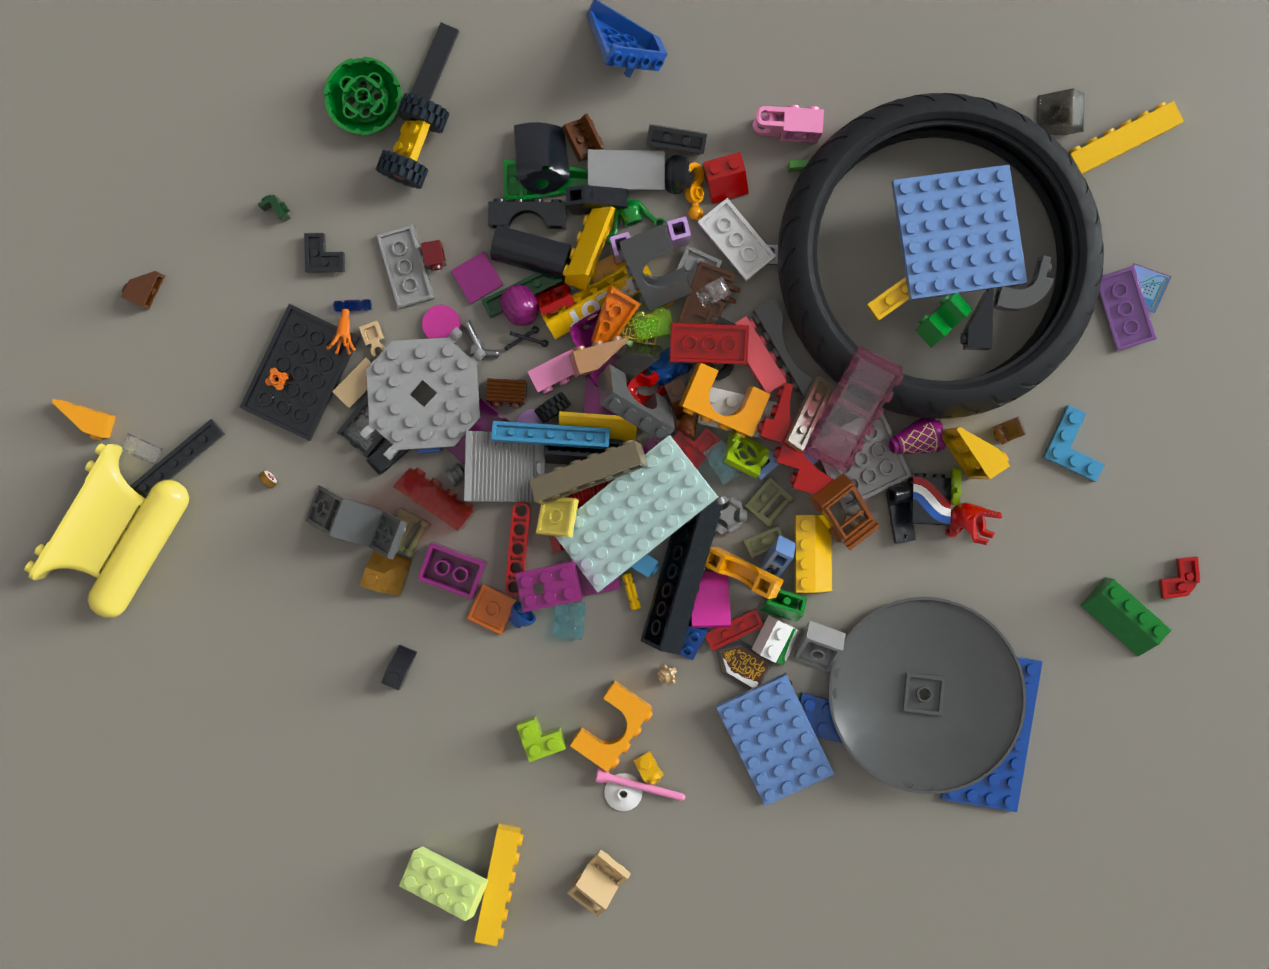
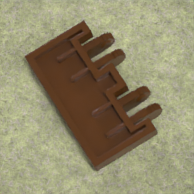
M700 261L691 284L692 294L687 295L677 323L716 324L717 321L711 319V317L719 318L726 304L718 299L732 304L736 303L733 297L720 294L722 287L734 293L740 292V288L724 282L727 280L733 283L736 274Z

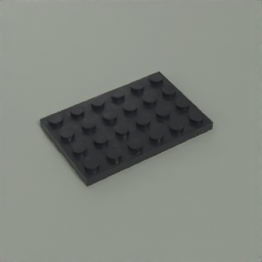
M289 304L239 408L311 441L333 395L332 391L337 387L351 358V355L347 354L346 346L343 343L340 345L339 354H335L337 341L329 350L326 349L336 334L337 326ZM350 333L351 341L355 348L360 337ZM277 368L279 372L288 374V379L285 385H283L284 388L282 390H277L272 385H266L265 380L270 375V369Z

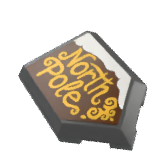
M741 640L716 649L721 673L749 690L761 684L773 664V661L760 656L752 650L750 645Z

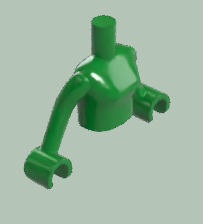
M628 196V208L617 209L614 212L612 233L608 234L607 243L610 246V237L617 235L620 217L624 227L641 223L643 219L640 211L654 223V227H657L658 223H662L666 227V222L663 218L656 219L640 200H630Z

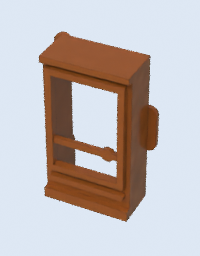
M844 473L809 499L817 512L821 511L830 524L829 532L837 543L841 542L849 550H852L880 528L855 487L854 482ZM850 492L861 510H858L855 515L840 526L829 508ZM864 514L865 519L845 534L842 528L856 517Z

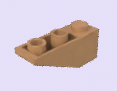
M621 336L610 338V342L607 343L597 341L591 344L592 347L585 348L583 345L574 348V351L569 354L575 378L594 373L628 342V337L621 339Z

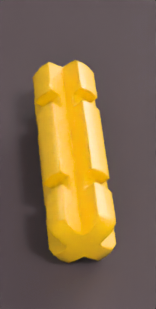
M625 573L622 575L623 583H625L624 586L628 600H630L631 610H637L641 605L639 600H637L638 594L632 581L633 576L632 573Z

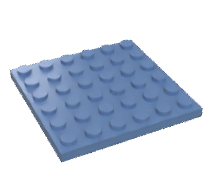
M1010 165L896 179L891 182L909 300L1028 283Z

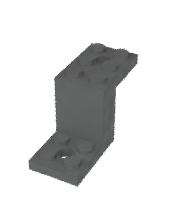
M318 485L305 519L306 522L329 536L370 547L389 559H394L395 554L398 552L399 544L406 532L407 522L381 508L340 496Z

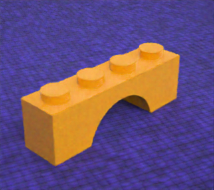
M710 547L705 567L740 580L748 585L751 591L767 599L777 597L784 581L783 579L720 547Z

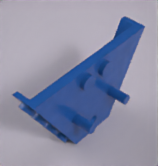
M599 0L592 1L586 16L605 65L625 67L624 75L628 78L631 77L634 69L659 71L667 56L660 37Z

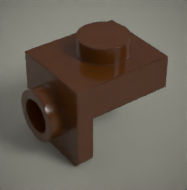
M1019 416L994 427L995 431H993L997 442L1000 441L1002 445L1026 435Z

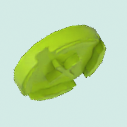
M952 467L950 471L951 505H959L961 498L960 467Z

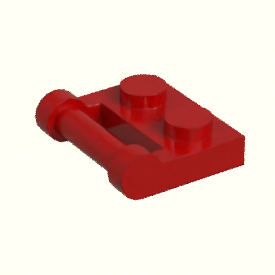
M562 283L536 296L542 315L552 314L562 306L571 307L574 304V298L570 295L571 289L568 284Z

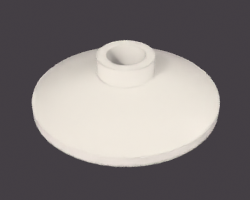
M629 773L615 774L616 776L639 782L635 776ZM608 781L605 785V799L615 810L629 811L635 808L641 801L642 790ZM626 791L627 795L625 797H622L620 795V792Z

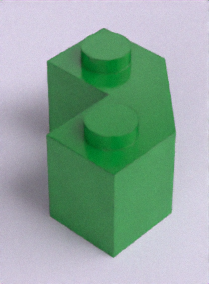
M958 293L953 294L951 297L946 295L939 302L941 305L930 316L926 314L918 321L920 325L915 331L931 348L973 310Z

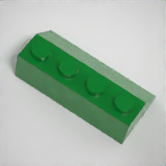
M1105 577L1080 605L1136 656H1140L1159 645L1172 631L1112 578Z

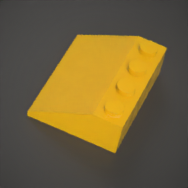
M961 427L943 429L942 436L945 445L968 479H992L1010 467L1007 462L1009 458L1004 451H1000L998 448Z

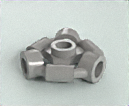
M725 495L713 501L721 505L728 502V507L721 510L719 518L727 523V527L725 528L717 523L716 531L721 534L727 532L731 534L741 529L740 526L747 521V510L744 509L742 503L734 497L729 498L725 497ZM738 509L739 522L734 520V512Z

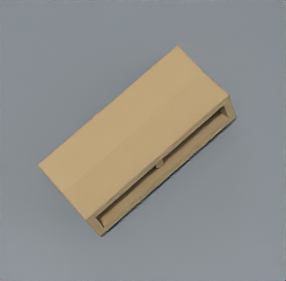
M366 357L332 391L348 408L367 391L366 369L372 362Z

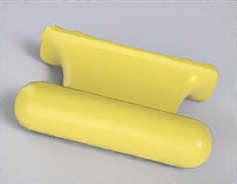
M101 443L95 450V453L99 455L97 461L90 460L85 466V470L89 472L85 483L51 540L47 542L46 546L40 544L36 548L34 554L39 556L37 561L28 562L24 571L29 573L28 577L32 580L44 579L55 569H73L92 575L97 580L88 595L87 601L90 609L96 615L105 618H115L120 616L128 607L186 510L190 498L187 489L174 480L157 482L151 488L147 497H142L127 484L120 473L119 459L123 448L117 444L105 446Z

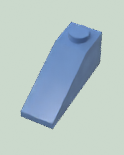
M778 535L759 568L780 577L793 560L796 543Z

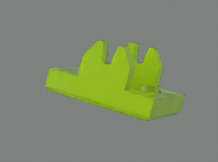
M731 430L728 435L723 462L757 478L760 476L761 467L769 458L768 453L770 450L747 437L745 439L741 438V435L735 434V431ZM741 443V448L737 449L738 445ZM748 447L754 450L756 458L750 455L747 450ZM739 451L745 453L747 459L741 458ZM749 461L754 465L749 466L745 465V463Z

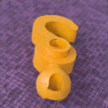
M692 162L689 163L690 172L693 170L695 178L691 186L686 188L685 197L692 206L689 209L688 215L692 220L697 221L703 216V210L699 206V202L704 198V190L700 186L704 180V171L699 163Z

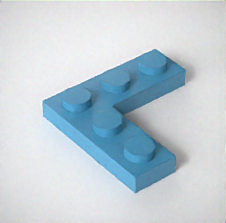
M1068 405L1054 431L1043 458L1093 482H1097L1105 464L1070 448L1086 413Z

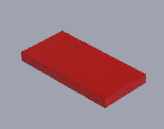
M671 322L669 362L747 365L749 325Z

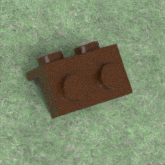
M588 113L584 114L579 120L563 125L562 129L578 162L587 159L588 149H604L603 140L598 135L594 122L590 119Z

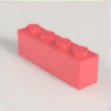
M747 316L735 323L737 325H749L747 366L762 391L769 393L786 383L785 378L787 375L782 368H778L775 363L777 361L772 351L768 352L765 345L767 343L763 336H758L755 331L757 327L754 321L748 319Z

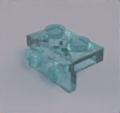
M721 440L704 451L703 454L724 485L743 472L723 462L727 442L724 443Z
M572 602L555 607L552 637L570 641L582 639L584 616L586 614L585 602Z

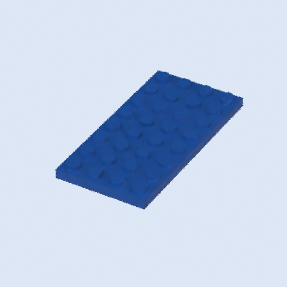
M1017 657L1025 680L1026 711L1020 735L1009 755L1000 766L981 781L957 791L941 793L940 798L942 800L1013 812L1018 811L1042 661Z

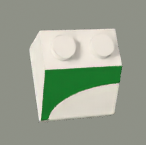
M768 615L752 650L760 656L784 665L801 631Z

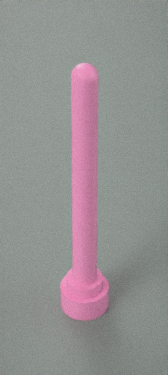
M598 767L596 773V783L603 784V782L607 783L608 781L679 801L685 799L683 793L612 775L601 767Z

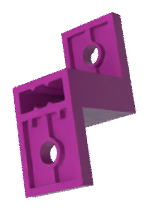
M573 559L557 562L553 566L515 573L523 612L581 601L583 596L621 589L619 578H616L600 592H597ZM536 583H541L544 586L542 594H536L533 591V586Z

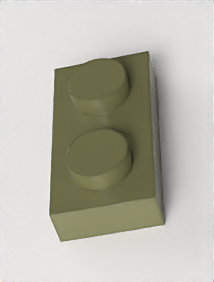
M779 526L743 540L750 558L767 552L778 535L784 537Z

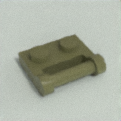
M769 477L744 506L766 526L771 528L774 525L775 519L795 499ZM779 495H782L784 499L768 517L764 516L765 511Z
M400 508L396 517L407 522L406 532L399 544V551L413 558L418 543L431 523ZM417 523L419 527L407 548L404 546V543L414 524Z

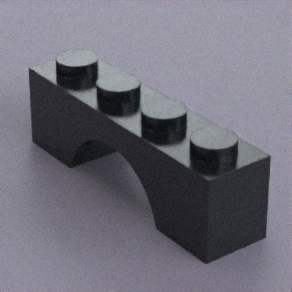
M500 198L488 201V225L490 228H496L497 225L510 228L512 222L518 216L534 214L544 221L547 229H566L567 206L566 202H562L560 199H552L551 202H543L542 199H532V202H524L523 199H513L512 202H505V199Z

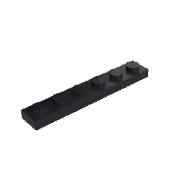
M210 419L130 485V487L146 498L151 488L157 482L171 480L224 436L225 433L213 419Z

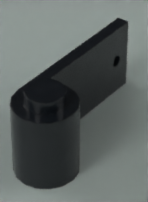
M912 483L889 486L886 496L894 544L916 540L914 525L907 524V516L912 515L910 502H912Z

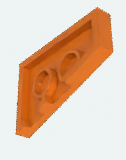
M609 284L591 341L593 343L597 341L607 343L610 342V338L619 336L641 304Z

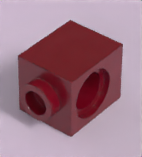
M440 240L421 243L424 263L427 269L438 271L442 269V266H447L443 244Z

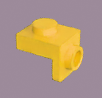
M650 751L634 760L643 781L647 784H655L664 776Z

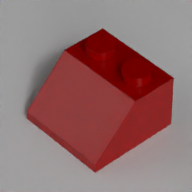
M741 152L703 162L702 168L712 204L722 202L726 198L730 200L749 194L746 170Z

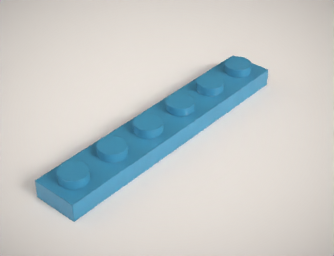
M493 421L491 440L492 442L607 449L609 448L610 428Z

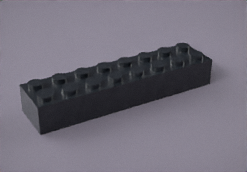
M712 502L671 535L641 642L659 651L680 654L723 505Z

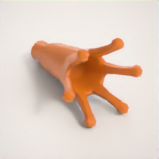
M342 309L336 334L330 345L326 347L329 350L337 341L335 354H339L341 343L346 346L348 355H351L349 345L352 351L356 350L350 337V311L348 309Z

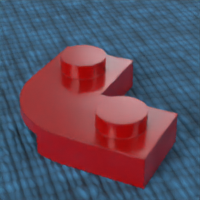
M1197 556L1176 558L1178 577L1159 579L1160 596L1162 599L1190 595L1197 583L1200 582Z

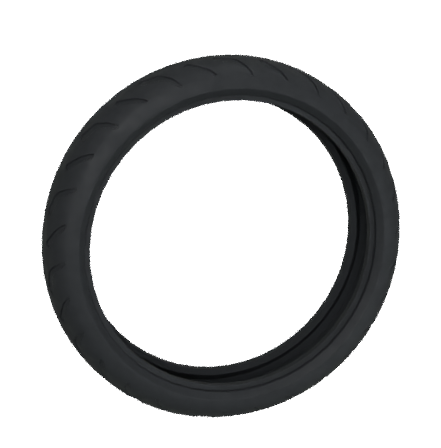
M928 93L896 99L863 113L835 132L811 157L794 184L783 213L778 240V274L784 305L796 334L814 361L839 385L866 402L888 411L919 418L950 419L984 413L1016 400L1043 382L1069 356L1087 328L1094 312L1103 276L1104 243L1098 209L1086 179L1068 152L1052 135L1027 116L998 102L966 94ZM918 138H949L980 146L996 154L1012 165L1030 183L1043 203L1050 219L1056 242L1057 268L1054 290L1049 306L1039 326L1023 347L1001 365L980 376L952 381L927 380L912 377L882 365L867 355L849 338L835 319L826 301L821 286L817 260L818 234L826 204L838 182L856 164L869 155L899 142Z

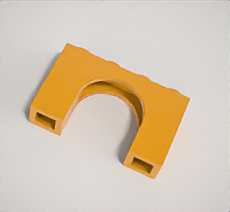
M697 363L679 403V406L683 408V412L692 416L696 413L701 416L700 420L707 423L714 421L718 423V428L725 431L732 429L735 431V434L741 435V438L745 439L746 436L753 437L771 394L754 386H748L740 407L730 415H720L712 408L709 400L710 390L718 370L703 363Z
M616 680L610 685L603 699L624 714L627 721L624 733L615 740L605 741L581 727L570 743L572 748L606 772L611 768L615 769L620 761L618 759L620 754L627 752L631 745L629 742L632 737L636 738L642 730L640 728L641 724L644 721L648 722L653 714L650 704Z

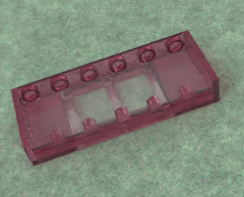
M858 346L819 416L802 452L842 472H845L847 467L851 468L856 459L854 457L857 451L860 452L865 444L863 439L866 435L870 436L874 429L873 422L875 419H880L884 411L882 408L884 403L890 402L894 394L892 392L894 386H899L904 376L902 375V366Z

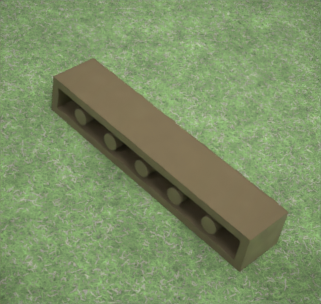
M628 440L622 446L607 448L605 452L591 454L582 461H572L569 466L556 467L553 469V472L547 474L540 473L535 476L536 478L529 481L535 502L544 505L645 468L648 465L642 444L634 440Z

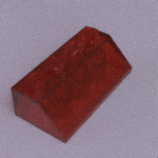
M419 467L415 469L409 468L393 486L457 531L464 529L476 511L473 509L474 505L469 501L462 502L457 498V493L449 488L446 491L440 487L442 485L441 482L435 478L431 480L425 476L426 472Z

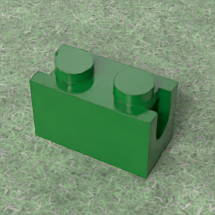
M780 589L776 598H766L760 611L797 622L804 616L807 598Z

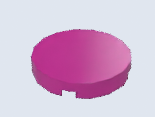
M437 305L425 313L422 327L429 339L448 338L456 327L458 329L461 328V322L457 312L451 307Z

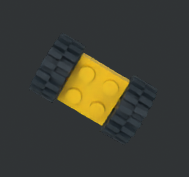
M405 93L397 114L407 121L401 126L400 137L393 147L394 152L382 150L375 170L398 183L421 189L428 169L416 161L427 132L430 130L431 132L443 133L450 114L445 108L435 104L433 101H429L424 97L421 98L418 95Z

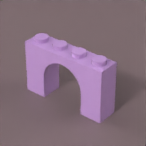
M686 216L667 221L666 230L673 248L688 245L691 233ZM629 232L610 237V246L615 264L622 262L618 252L621 250L620 241L630 238Z

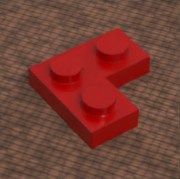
M705 428L694 442L682 434L680 430L673 437L674 441L696 469L721 440L708 428Z

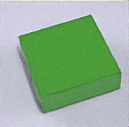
M790 160L787 165V172H802L809 160Z

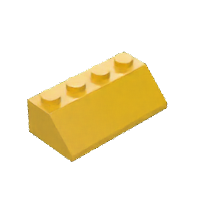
M614 207L594 208L591 210L590 215L586 214L583 221L584 230L583 232L579 231L576 239L578 245L576 248L573 247L569 259H572L570 265L566 264L563 271L565 284L587 291L613 224Z
M559 411V425L610 428L609 440H623V443L628 440L636 441L637 426L620 416Z
M793 515V542L796 543L793 557V591L796 593L832 591V535L829 532L831 526L824 515Z

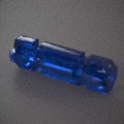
M362 299V301H334L333 307L336 312H342V309H348L349 311L371 310L372 302L369 299Z

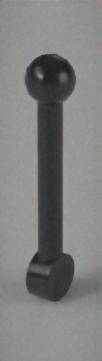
M533 326L532 330L526 333L525 336L529 337L533 333H538L539 328ZM518 338L505 346L504 349L508 351L524 339Z
M510 331V336L541 344L542 347L548 346L547 340L541 341Z

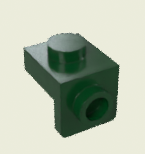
M267 195L261 199L262 202L258 203L259 208L263 211L273 207L278 218L283 222L291 219L288 215V212H290L288 206L275 195Z

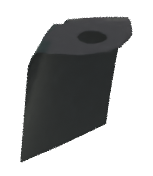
M541 122L514 125L517 176L523 187L530 192L544 195L557 191L569 181L570 170L565 134L562 127ZM548 166L549 170L543 171L542 167ZM547 180L549 185L545 188H539L537 182Z

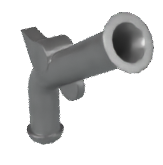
M471 320L461 325L465 328L473 344L470 355L474 354L480 347L486 352L485 357L499 358L500 351L498 349L489 350L483 348L484 340L477 337L471 325Z

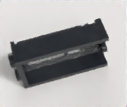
M368 395L336 432L350 441L353 447L362 451L363 455L367 458L385 440V437L377 430L368 440L359 434L369 425Z

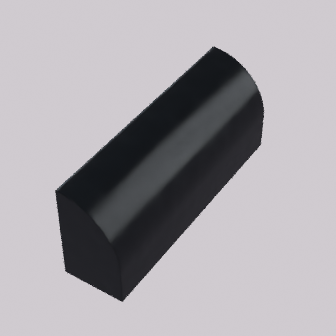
M497 225L491 244L490 256L491 260L564 280L563 271L566 264L569 265L572 248L571 245Z
M609 440V448H617L623 445V440ZM544 445L545 462L551 464L570 465L572 461H582L591 454L605 452V449Z

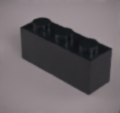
M649 123L646 145L704 154L707 134Z

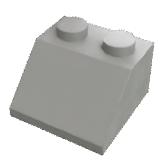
M809 621L802 633L793 660L830 672L833 662L837 661L843 652L846 633Z

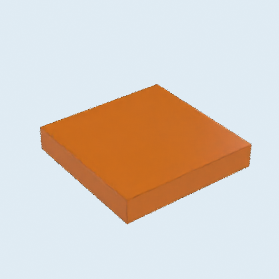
M482 584L466 619L501 635L511 615V607L517 602V599Z

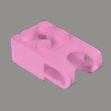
M789 105L788 107L762 106L756 112L752 129L755 134L760 136L779 137V141L817 143L823 133L824 109H819L817 106L800 108L798 105Z

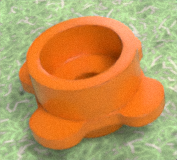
M272 368L265 383L268 386H274L277 390H282L284 388L283 385H285L288 379V374L279 372L277 368Z

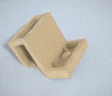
M600 850L590 859L582 874H578L567 894L598 917L607 909L618 887L629 878L631 873L612 859L609 854Z

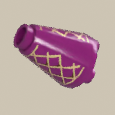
M920 418L888 440V447L891 453L921 454L937 453L944 450L946 446L942 436V422L930 418Z

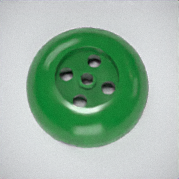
M370 57L350 58L336 66L328 76L324 87L325 107L330 118L344 131L358 136L375 135L387 129L397 118V111L402 100L401 86L394 72L383 62ZM367 83V88H360V84ZM381 94L382 98L375 101V96ZM351 97L355 98L353 105L348 103V99ZM369 109L370 114L363 116V111Z

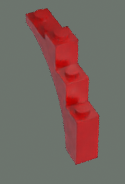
M784 383L783 386H779L776 397L779 398L777 405H773L770 416H773V418L766 417L763 421L760 420L757 432L760 433L758 437L780 444L779 447L776 446L773 457L776 458L775 463L796 469V472H792L789 483L792 484L791 488L815 495L835 479L818 470L806 458L803 451L798 452L784 442L792 426L790 398L793 388L792 384Z

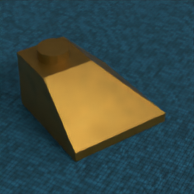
M374 550L365 567L360 586L380 593L401 596L412 559L396 554L394 559H389Z

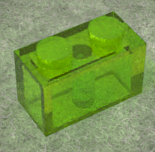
M664 307L653 309V313L647 315L645 311L635 313L634 317L631 318L635 342L669 335L672 322L670 309L664 310Z

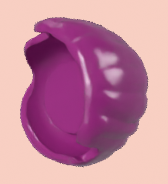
M522 285L511 286L504 291L500 298L502 311L507 320L513 325L526 326L536 320L539 305L536 297L528 287Z

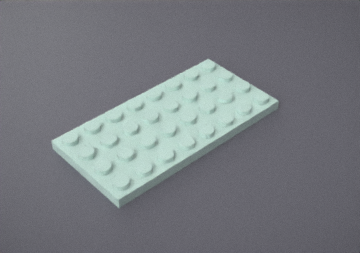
M670 435L645 454L647 467L617 477L577 510L572 538L555 536L569 556L575 560L576 565L597 592L604 589L718 498Z

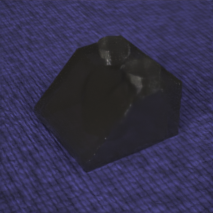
M1071 88L1038 95L1037 124L1050 135H1069L1084 132V93Z
M632 342L630 345L626 343L618 350L619 352L616 354L614 364L620 371L625 373L626 379L630 381L660 359L662 348L659 345Z

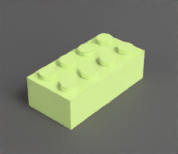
M422 846L413 851L399 886L454 916L467 921L475 915L489 880Z

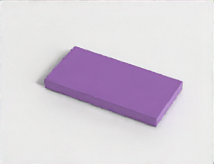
M1131 266L1103 275L1099 295L1117 351L1156 340V334L1135 267Z

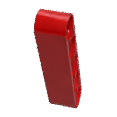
M518 502L512 509L505 591L510 596L519 595V591L514 592L509 586L511 582H517L515 572L511 569L512 564L515 562L521 565L520 572L526 569L531 507L526 502ZM519 505H524L527 509L524 516H520L517 513ZM517 524L524 526V534L519 535L515 532ZM516 543L523 546L521 554H517L513 550V546Z

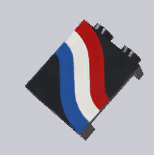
M914 473L913 477L908 478V482H912V515L907 516V524H951V478H945L944 474H933V477H926L925 473Z

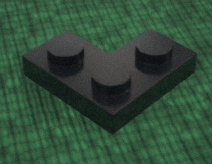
M304 233L306 273L345 272L344 252H326L324 233Z

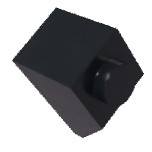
M399 645L381 683L400 690L405 683L417 651Z

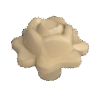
M666 664L660 665L657 673L658 679L663 684H675L674 674L677 673V669L674 666L671 668L667 667Z

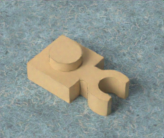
M374 321L359 327L365 345H372L371 354L377 357L376 349L381 348L383 351L386 347L380 343L385 338L379 322Z

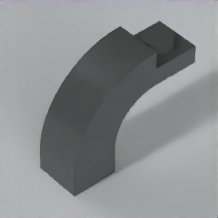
M1043 255L1037 259L1033 278L1025 289L1017 290L1005 286L997 288L993 309L1017 311L1040 301L1048 293L1054 281L1053 278L1047 277L1052 269V264L1050 263L1052 257Z

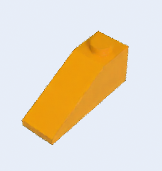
M52 399V403L80 430L90 434V438L96 440L110 438L116 416L64 400Z

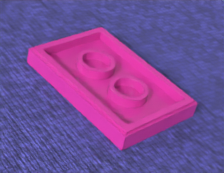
M704 571L695 599L694 609L691 613L692 628L731 627L728 575L715 571Z

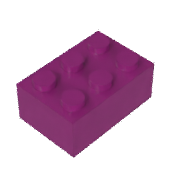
M432 542L429 545L417 580L472 600L475 598L487 561Z

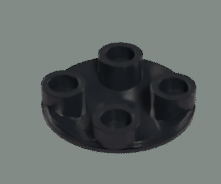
M673 155L665 163V188L671 194H680L685 188H689L692 183L689 159L681 155Z

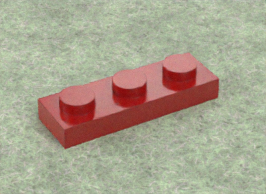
M755 608L732 619L731 627L713 628L707 631L705 637L712 651L762 628L763 623Z

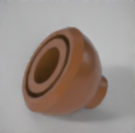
M685 413L681 418H676V429L680 430L685 436L694 438L697 430V414L694 413L692 416Z

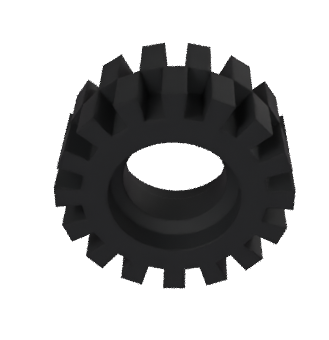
M560 392L548 401H545L534 412L542 424L559 415V411L563 412L571 406V403L565 394Z

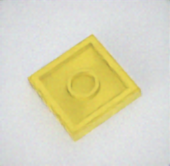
M560 498L544 505L541 504L536 534L572 538L579 500L576 498Z

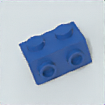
M670 347L644 363L651 374L653 371L658 373L659 379L657 384L659 387L671 383L672 380L685 374L692 368L690 363L669 362Z

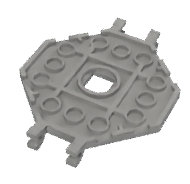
M457 327L448 338L392 341L366 369L369 425L359 434L366 440L376 430L393 444L383 454L390 461L399 450L455 447L465 436V431H470L480 419L477 364L485 357L486 352L479 347L471 358L454 344L463 335L462 331ZM422 381L437 392L425 407L410 395Z

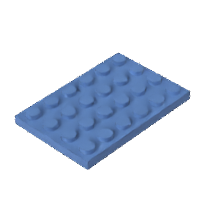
M786 673L716 705L722 721L765 806L834 775L831 765Z

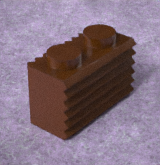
M487 378L486 402H491L490 406L502 407V403H508L510 407L521 408V404H526V380Z

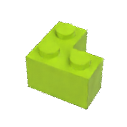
M536 715L517 723L516 727L529 762L566 749L567 744L561 727L542 733Z

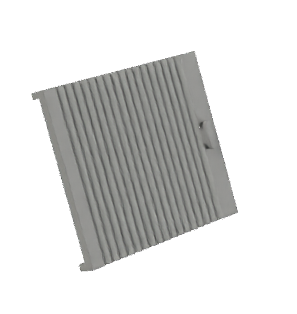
M465 431L463 501L535 502L529 480L545 472L544 445L492 442V432Z

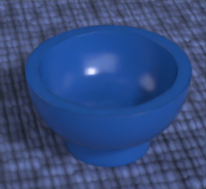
M515 602L512 605L509 621L514 627L530 626L535 622L534 613L532 611L523 612L520 602Z

